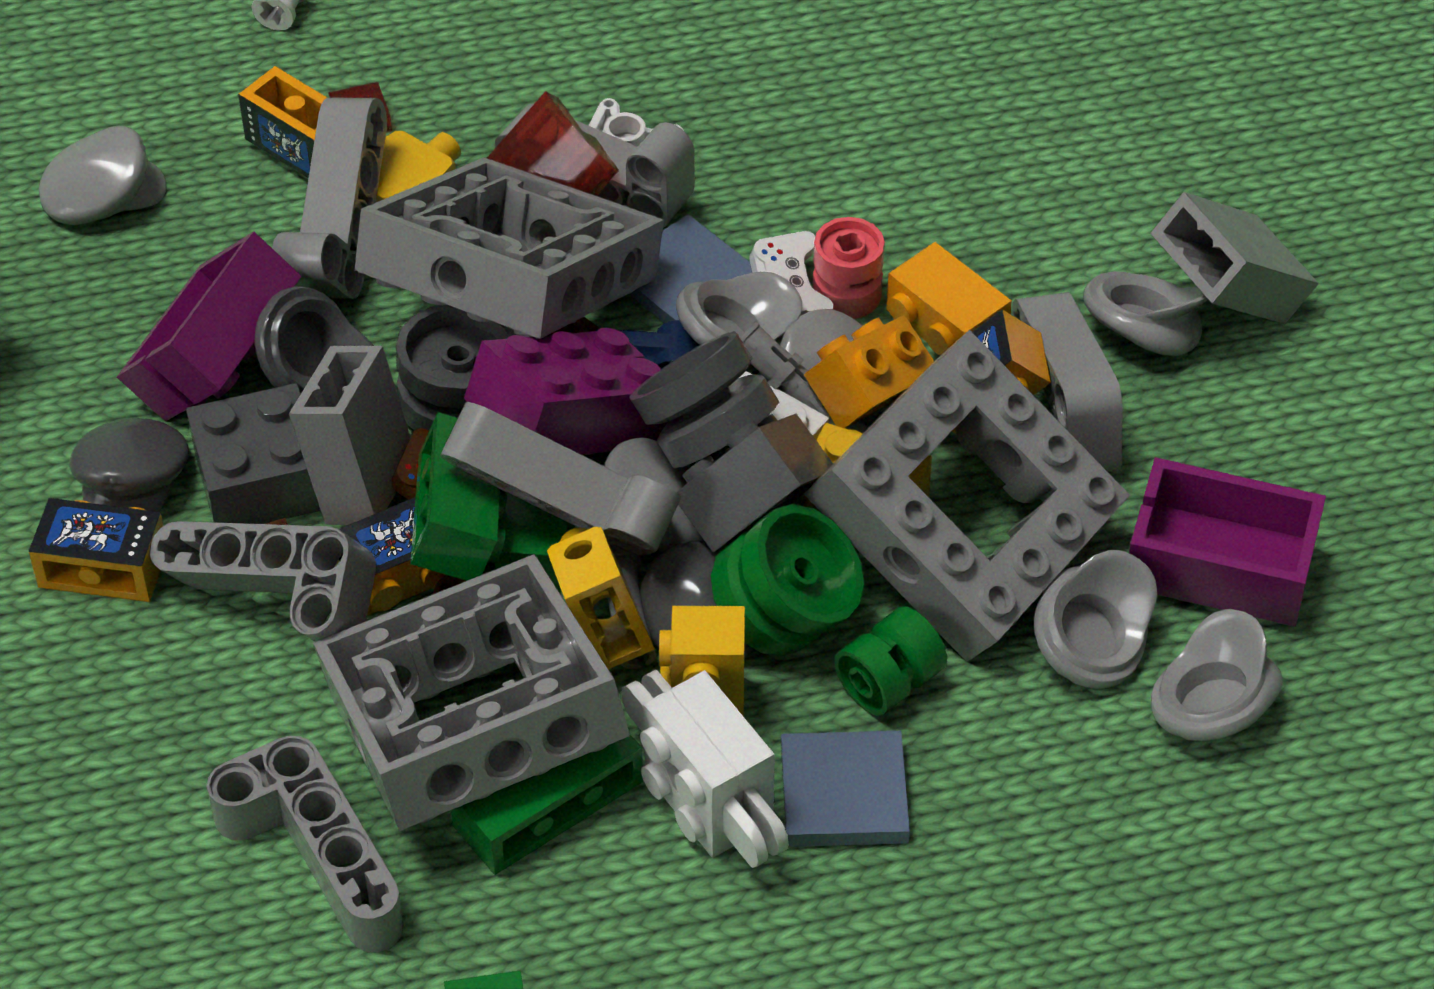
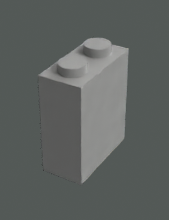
M1187 192L1181 194L1150 233L1212 304L1285 324L1319 284L1257 215Z
M330 346L289 412V416L325 524L349 525L388 508L396 493L392 486V477L411 437L383 346Z

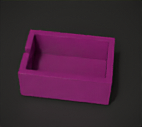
M254 231L197 268L116 378L164 421L186 411L188 407L204 404L211 395L219 399L238 380L240 374L235 368L242 359L247 360L256 353L255 327L261 311L272 296L281 290L294 287L302 276Z
M600 328L598 331L580 333L559 331L541 339L533 336L512 335L507 339L484 340L481 342L464 396L467 402L486 407L581 455L610 452L618 444L633 438H647L657 441L660 432L668 423L646 425L629 398L635 389L660 371V367L656 363L644 359V355L629 342V338L624 333L612 328Z
M1155 457L1145 490L1143 504H1141L1130 543L1129 553L1149 567L1156 580L1157 595L1221 610H1239L1255 618L1296 627L1326 496Z

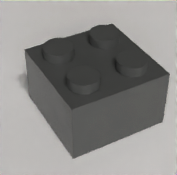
M297 383L186 408L193 448L213 523L266 524L321 511L289 416V412L300 396Z
M797 413L777 420L771 414L759 424H756L754 421L746 424L726 440L730 448L722 451L714 458L711 455L705 457L682 475L687 484L677 491L681 496L678 505L712 552L720 550L744 531L750 530L759 520L774 509L791 505L804 495L833 464Z

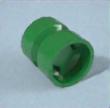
M898 607L879 621L871 629V634H862L835 655L834 666L839 680L851 698L865 711L873 715L882 716L904 700L911 693V688L921 687L947 666L948 656L938 632L925 617L912 608Z

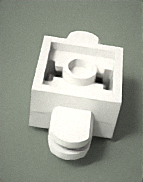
M658 670L644 675L641 681L642 684L635 680L622 687L621 695L625 709L642 731L640 739L645 753V766L641 768L643 780L648 790L656 799L660 800L664 797L673 808L676 821L689 841L695 842L698 840L712 858L734 846L752 868L766 862L768 853L775 856L788 849L789 841L785 827L773 811L775 754L705 670L673 688Z

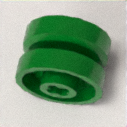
M795 504L774 509L759 520L750 530L744 531L728 543L715 557L710 576L713 599L716 606H745L744 643L760 653L776 656H785L802 650L815 641L823 632L831 630L846 620L860 605L864 588L861 561L847 535L832 519L816 509Z

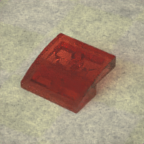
M546 91L487 157V159L595 196L619 172V169L596 137L582 131L561 100Z

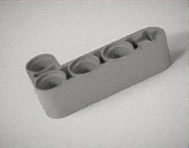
M326 98L321 104L300 232H281L276 236L272 249L302 276L294 287L312 288L333 299H355L362 290L365 274L355 271L360 213L362 208L376 203L387 131L386 110L383 102L378 98Z
M528 104L495 139L496 153L506 165L664 219L663 228L694 192L695 158L693 142L681 128L671 123H659L639 146H635L541 105Z
M1069 292L1015 299L1013 301L1012 315L1038 330L1042 335L1051 381L1049 385L1042 389V392L1054 417L1107 472L1119 471L1122 464L1123 421L1122 396L1119 382L1072 295Z
M471 402L465 403L440 454L445 461L576 527L587 529L602 527L609 543L640 556H646L657 551L681 500V496L677 492L653 479L641 475H632L627 478L486 407Z
M177 521L161 527L154 535L150 544V557L153 564L161 571L189 587L210 590L293 593L290 605L292 625L297 631L313 641H318L363 623L367 619L376 572V561L371 551L337 528L330 526ZM342 556L341 561H340V562L337 564V566L335 567L336 562H337V561L339 560V558ZM331 612L329 619L324 624L325 618Z
M301 736L282 737L231 759L212 771L208 777L207 790L215 826L222 836L231 840H245L284 824L350 941L357 948L366 952L388 950L398 942L402 936L404 924L397 884L319 751L310 740ZM244 799V800H241V801L232 802V801H234V800ZM320 818H325V819H326V820H322V821H319V822L314 821V820H317V819H320ZM346 863L353 864L352 866L348 867H338ZM369 898V905H362V902Z

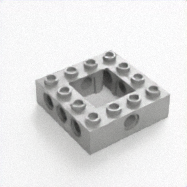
M483 157L362 208L355 271L376 278V283L383 287L403 288L421 295L423 301L429 304L449 305L466 311L467 316L475 321L495 322L514 329L516 335L533 336L541 339L656 280L664 219Z
M970 330L942 353L804 493L822 514L832 519L851 540L853 546L930 622L934 629L966 662L999 641L1130 496ZM954 428L957 439L962 447L970 455L975 452L1005 483L1003 489L1011 497L1022 503H1032L1037 499L1043 502L1031 514L1014 525L1007 532L1011 538L988 557L908 477Z
M535 554L313 642L332 699L399 831L416 824L428 822L442 813L471 801L486 798L500 789L529 777L544 774L551 768L590 752L600 751L609 744L630 736L613 676ZM513 662L516 663L524 676L522 680L515 682L512 679L502 683V688L458 706L456 702L445 706V711L419 721L414 702L433 698L440 692L471 679L485 677L496 669Z

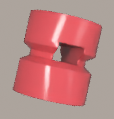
M855 217L833 219L825 223L817 231L814 240L813 263L815 268L813 272V289L832 301L833 310L843 312L853 319H857L872 313L880 304L885 250L882 232L873 223Z

